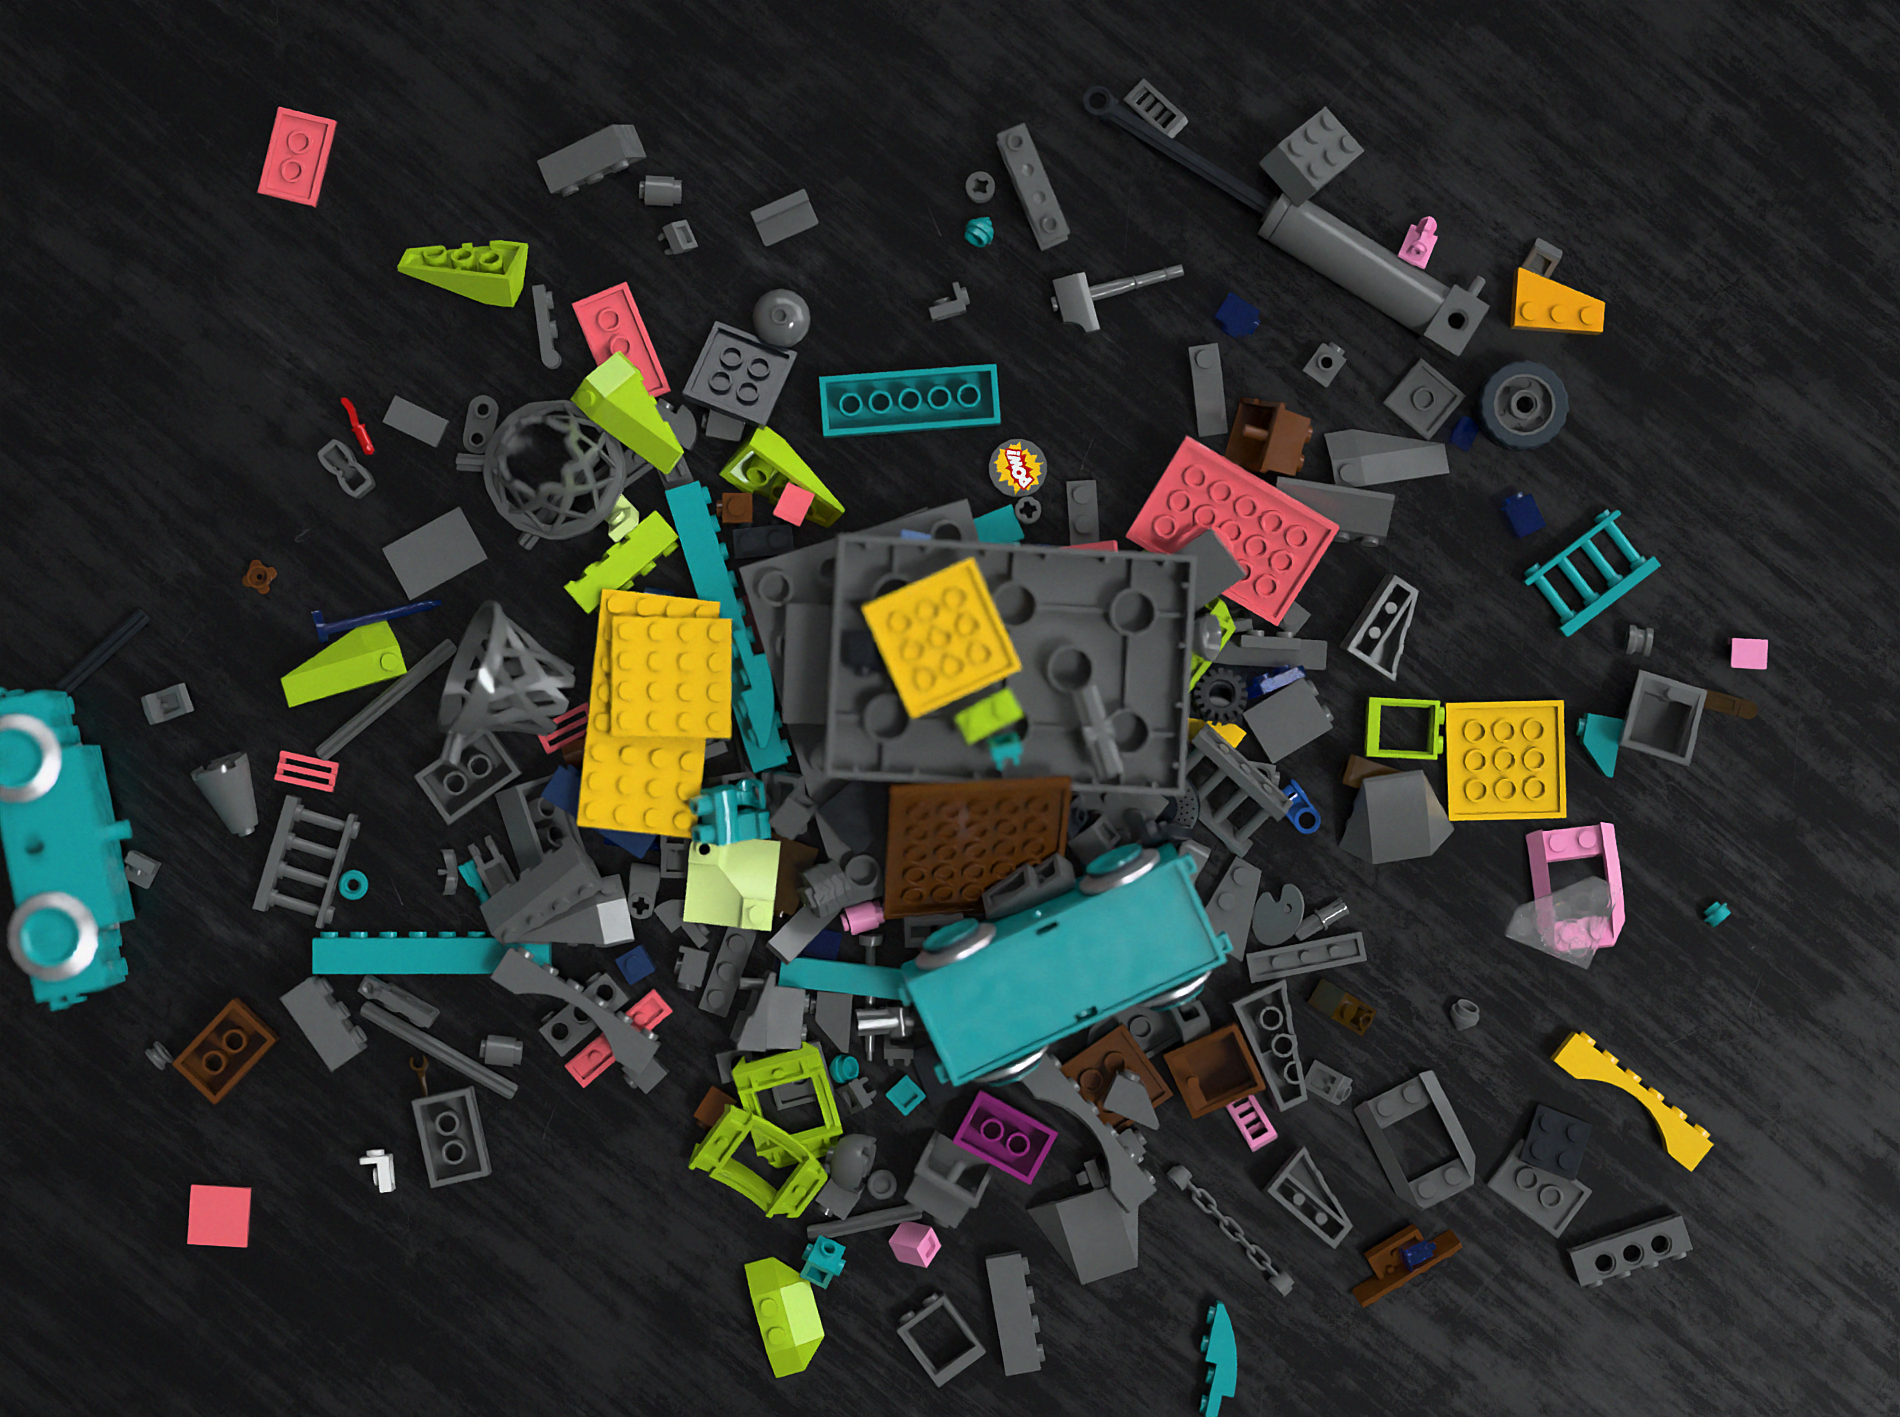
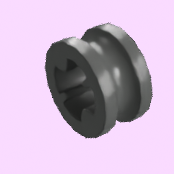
M156 1041L153 1043V1049L148 1048L145 1050V1053L156 1067L164 1070L166 1068L165 1064L173 1062L174 1059L168 1050Z

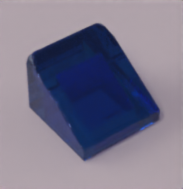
M1465 415L1460 417L1448 440V444L1468 452L1479 431V425Z

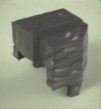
M835 860L826 864L817 863L813 867L798 873L804 886L797 889L799 897H801L804 907L812 908L816 918H823L844 907V904L848 901L853 900L851 887Z

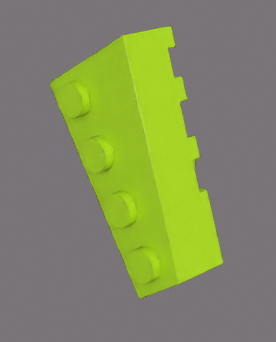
M655 510L625 536V540L619 541L606 551L601 561H596L587 567L580 575L581 578L574 583L572 580L565 588L587 614L593 615L597 612L599 615L602 589L629 591L635 585L632 580L640 573L643 577L646 576L657 566L654 561L663 554L667 557L679 547L676 542L680 538Z

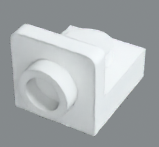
M384 1149L366 1151L367 1156L359 1158L360 1165L377 1163V1168L373 1169L375 1186L379 1185L380 1193L392 1192L396 1189L393 1154H384Z

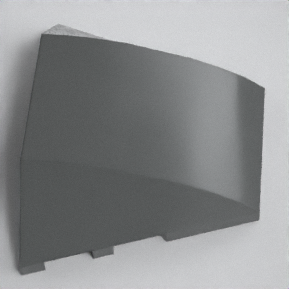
M1422 770L1363 779L1353 803V813L1351 818L1347 819L1345 823L1346 830L1343 837L1339 838L1338 847L1371 864L1431 856L1455 829Z
M1108 1185L1095 1191L1092 1189L1027 1209L1082 1285L1138 1267V1207L1126 1214L1108 1192Z

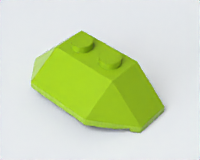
M775 1257L745 1264L752 1302L775 1377L779 1378L804 1371L825 1336L810 1281L799 1277L801 1273L780 1262Z

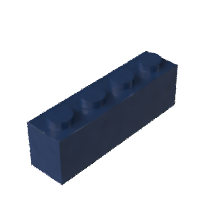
M568 764L567 768L559 766L541 794V797L577 819L582 771L571 764ZM592 828L640 859L644 858L658 836L656 834Z

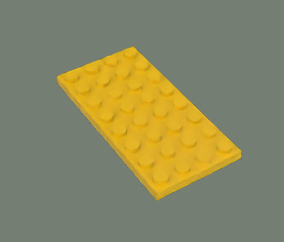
M610 589L601 590L576 826L692 838L691 829L693 826H697L698 816L692 815L689 800L700 795L706 738L610 737L612 617L719 619L720 602Z

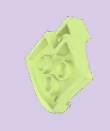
M750 839L720 847L705 843L710 846V852L707 855H703L699 851L700 845L704 843L692 841L689 852L683 921L771 931L781 841Z

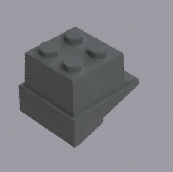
M1639 670L1616 745L1689 766L1707 690Z
M761 968L757 978L740 977L739 989L752 990L745 1011L740 1010L729 1037V1044L737 1050L766 1052V1048L800 1049L801 1040L805 1042L807 1036V1025L803 1024V1012H808L809 995H805V989L778 985V983H775L776 973L768 968Z
M935 1129L921 1152L914 1171L915 1174L908 1185L904 1199L908 1200L907 1204L912 1209L921 1213L925 1210L933 1215V1220L945 1228H948L949 1225L956 1228L970 1206L976 1209L996 1166L952 1143L950 1137Z

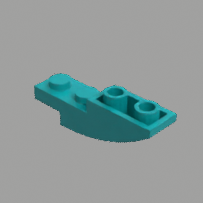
M742 629L733 632L735 640L731 641V647L735 658L741 656L745 668L740 669V673L745 686L751 684L752 689L742 692L743 700L738 701L743 717H750L753 728L748 729L753 745L759 744L761 750L768 749L775 713L772 674L766 654L763 653L754 657L746 631Z
M1216 1300L1214 1307L1209 1306L1206 1323L1211 1324L1208 1336L1203 1335L1200 1352L1204 1353L1205 1361L1214 1363L1213 1367L1208 1366L1205 1384H1210L1207 1396L1202 1395L1199 1412L1203 1413V1417H1217L1222 1395L1234 1397L1236 1386L1237 1352L1235 1338L1229 1316L1223 1302L1220 1300Z

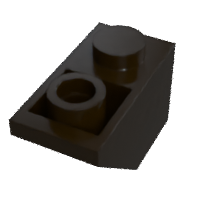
M1323 978L1307 1004L1361 1036L1364 1035L1367 1028L1371 1025L1377 1013L1375 1009Z

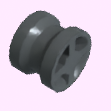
M975 172L968 178L966 193L973 202L985 203L993 197L995 182L988 173Z
M1628 625L1624 642V653L1632 654L1633 652H1639L1642 656L1649 657L1653 643V628L1638 629L1636 625Z

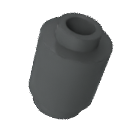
M646 175V180L640 181L639 199H645V205L673 206L674 203L681 204L682 180H675V177Z
M489 1034L487 1040L481 1041L480 1057L485 1058V1064L513 1067V1064L521 1065L523 1041H516V1037Z

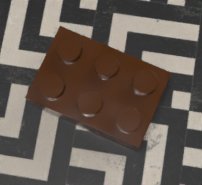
M237 997L217 1015L172 1065L215 1105L236 1086L281 1037Z

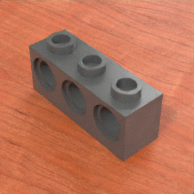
M598 971L585 982L589 987L583 993L591 998L594 994L598 996L597 991L600 985L606 984L613 989L612 999L606 1001L609 1003L607 1008L612 1012H615L631 998L609 971L604 975ZM566 1000L563 1001L566 1007L558 1014L555 1010L551 1011L541 1020L544 1026L539 1029L541 1034L561 1057L598 1026L592 1017L586 1020L579 1019L575 1014L576 1005ZM556 1023H563L568 1027V1036L566 1038L559 1039L553 1034V1026Z

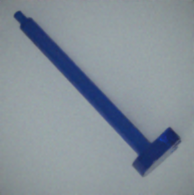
M429 599L329 624H324L321 610L313 611L312 613L319 642L322 643L328 641L327 634L434 609L433 607L442 604L440 599L435 601Z

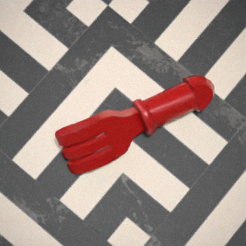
M341 398V403L347 409L353 426L351 431L354 432L365 455L373 454L375 449L364 428L365 424H359L356 409L348 398Z

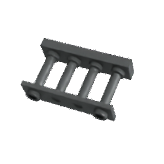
M1025 123L997 134L999 141L996 142V146L1040 251L1042 252L1068 241L1069 228Z
M1206 723L1191 740L1196 748L1186 757L1185 775L1204 756H1208L1217 765L1218 768L1197 788L1201 805L1199 820L1216 834L1231 852L1243 858L1253 845V842L1248 837L1269 816H1273L1279 821L1294 802ZM1226 776H1229L1240 788L1217 810L1205 797ZM1247 796H1251L1261 805V808L1239 830L1227 817Z
M287 795L253 909L264 912L268 911L269 906H282L318 917L315 927L321 929L325 927V923L330 924L335 911V907L331 906L351 838H357L361 823L357 822L358 815L354 813L349 814L347 821L304 809V805L300 804L301 797ZM300 820L343 832L339 849L295 837L296 834L292 833L295 821L300 822ZM293 848L335 861L330 878L287 865V862L283 861L286 849L291 851ZM284 876L326 889L322 905L319 906L279 894V890L275 889L277 879H282Z

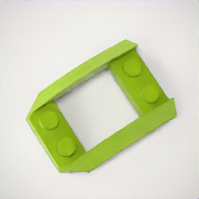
M801 1040L802 1049L746 1063L743 1056L733 1069L732 1075L736 1082L744 1111L764 1119L756 1091L811 1077L826 1125L791 1134L790 1136L804 1146L815 1158L826 1156L830 1146L836 1147L840 1134H843V1130L818 1048ZM751 1131L757 1156H764L772 1166L778 1169L800 1163L779 1145Z
M724 1104L723 1114L701 1144H695L688 1168L692 1170L697 1167L709 1172V1177L725 1183L744 1194L766 1212V1217L769 1218L774 1214H786V1218L799 1217L828 1179L827 1173L817 1159L793 1137L772 1123L728 1104ZM750 1130L779 1145L800 1162L779 1191L749 1168L731 1158V1155Z

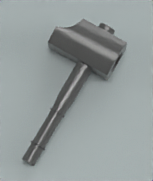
M1181 264L1168 268L1164 267L1161 270L1138 276L1133 275V277L1117 279L1091 287L1088 286L1085 272L1062 277L1051 282L1054 296L1050 297V303L1053 311L1059 312L1062 324L1077 327L1083 335L1090 334L1100 329L1093 301L1184 276L1183 267Z

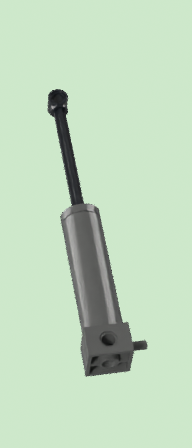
M1093 86L1085 92L1082 102L1083 110L1089 117L1100 119L1105 123L1108 120L1112 121L1262 214L1263 217L1260 221L1264 224L1257 235L1265 240H1269L1270 243L1419 334L1418 341L1447 359L1454 361L1460 356L1490 306L1476 298L1486 283L1482 277L1475 276L1467 291L1457 285L1449 288L1309 200L1300 207H1297L1283 191L1280 198L1275 196L1272 201L1119 106V100L1113 97L1107 88ZM1095 95L1102 96L1105 99L1106 105L1104 108L1096 110L1090 106V98ZM1448 317H1454L1458 320L1459 329L1455 330L1449 326Z

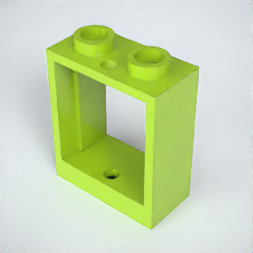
M1367 697L1364 756L1437 760L1438 754L1443 752V736L1438 735L1439 724H1444L1445 708L1440 707V701ZM1381 706L1429 708L1427 752L1379 750Z

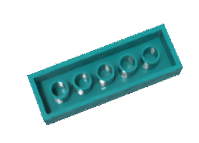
M996 364L819 377L824 438L997 426L1001 424Z

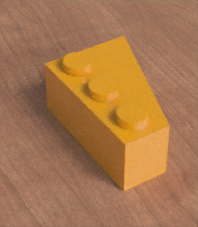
M1521 267L1514 270L1510 329L1599 335L1603 332L1605 302Z

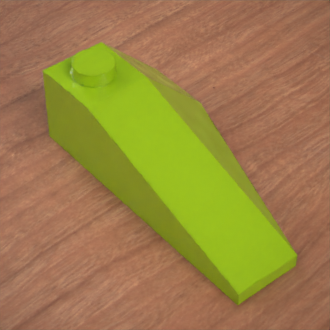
M496 240L490 241V246L473 247L472 243H463L462 248L446 250L444 246L409 248L404 253L397 268L401 273L481 303L501 307H514L523 289L528 244Z
M618 351L583 380L571 400L592 421L664 474H669L684 451L668 422L662 420L655 407L657 402L654 396H649L642 383L644 378L641 372Z
M767 426L765 430L755 427L744 438L719 473L720 476L742 492L760 494L769 498L768 503L777 506L788 482L815 494L804 518L826 528L830 527L845 511V508L790 445Z

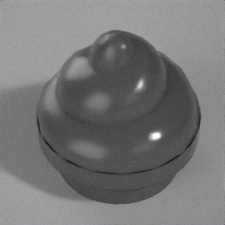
M1459 1000L1450 1010V1017L1455 1029L1460 1031L1476 1025L1479 1020L1478 1014L1480 1010L1476 1004L1469 1000Z

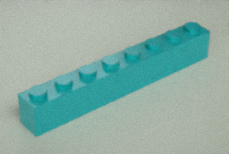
M393 931L379 932V937H368V932H350V937H338V932H320V937L312 939V973L493 974L511 947L518 949L519 946H522L534 954L532 959L540 965H543L544 962L552 965L551 942L548 945L511 942L503 946L495 937H485V931L468 932V937H456L455 931L438 932V937H427V932L424 931L409 932V937H397V932Z

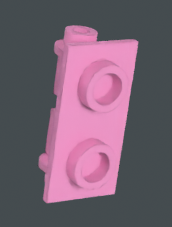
M1432 217L1422 218L1418 226L1411 224L1398 254V257L1422 269H1425L1438 238L1433 235L1437 228V223Z

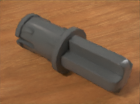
M1339 897L1320 910H1313L1314 914L1302 920L1294 935L1299 941H1302L1321 929L1327 930L1328 925L1348 915L1349 910Z

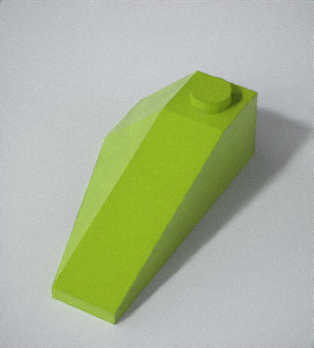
M386 619L355 628L287 674L280 681L288 708L400 677L406 674L407 670L399 644Z

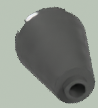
M235 752L211 761L212 764L207 767V770H204L202 765L192 771L190 775L231 834L238 833V836L242 837L255 831L254 826L259 821L246 752L242 754L241 752Z

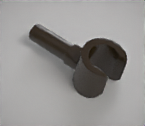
M423 1055L424 1065L421 1068H416L415 1060L412 1056L409 1064L417 1072L421 1096H428L425 1071L429 1067V1061Z

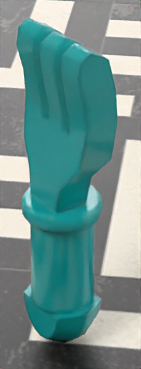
M472 858L469 862L458 866V869L466 883L476 890L475 896L483 904L491 896L487 888L483 886V880L476 869L478 866Z

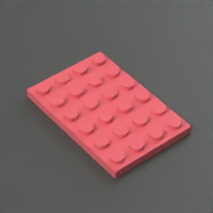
M1186 436L1125 537L1152 553L1173 554L1175 553L1178 539L1186 530L1196 525L1220 528L1230 538L1233 544L1234 557L1247 573L1244 578L1221 594L1278 626L1336 535L1339 525L1189 436Z

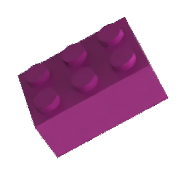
M979 1088L952 1138V1143L1030 1185L1058 1135V1130Z

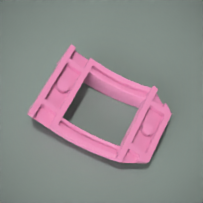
M1600 822L1599 825L1551 831H1542L1541 829L1527 834L1525 838L1529 852L1534 893L1536 929L1547 941V945L1554 953L1614 946L1625 922L1621 872L1613 824ZM1603 856L1609 916L1554 922L1547 862Z

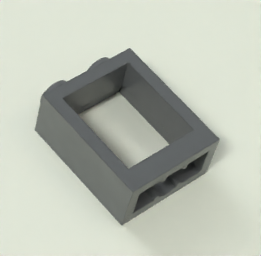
M935 1292L922 1302L924 1307L916 1313L910 1310L898 1320L900 1325L897 1326L896 1330L938 1388L986 1353V1348L944 1292L939 1296ZM943 1305L972 1345L937 1370L908 1330Z

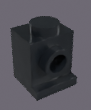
M846 630L845 636L850 640V646L846 649V659L853 668V675L857 677H870L871 673H882L883 655L872 630Z

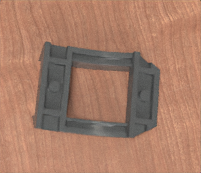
M1432 1070L1419 1073V1076L1369 1101H1364L1353 1109L1396 1196L1408 1202L1411 1206L1423 1211L1474 1185L1476 1156ZM1433 1103L1459 1158L1408 1183L1381 1129Z

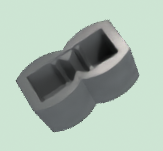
M333 439L318 452L322 465L328 471L337 475L339 484L349 495L361 499L376 486L372 474L364 466L357 463L354 453L344 443Z

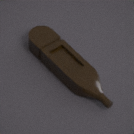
M1707 690L1703 707L1705 709L1743 719H1752L1758 713L1757 705L1752 701Z

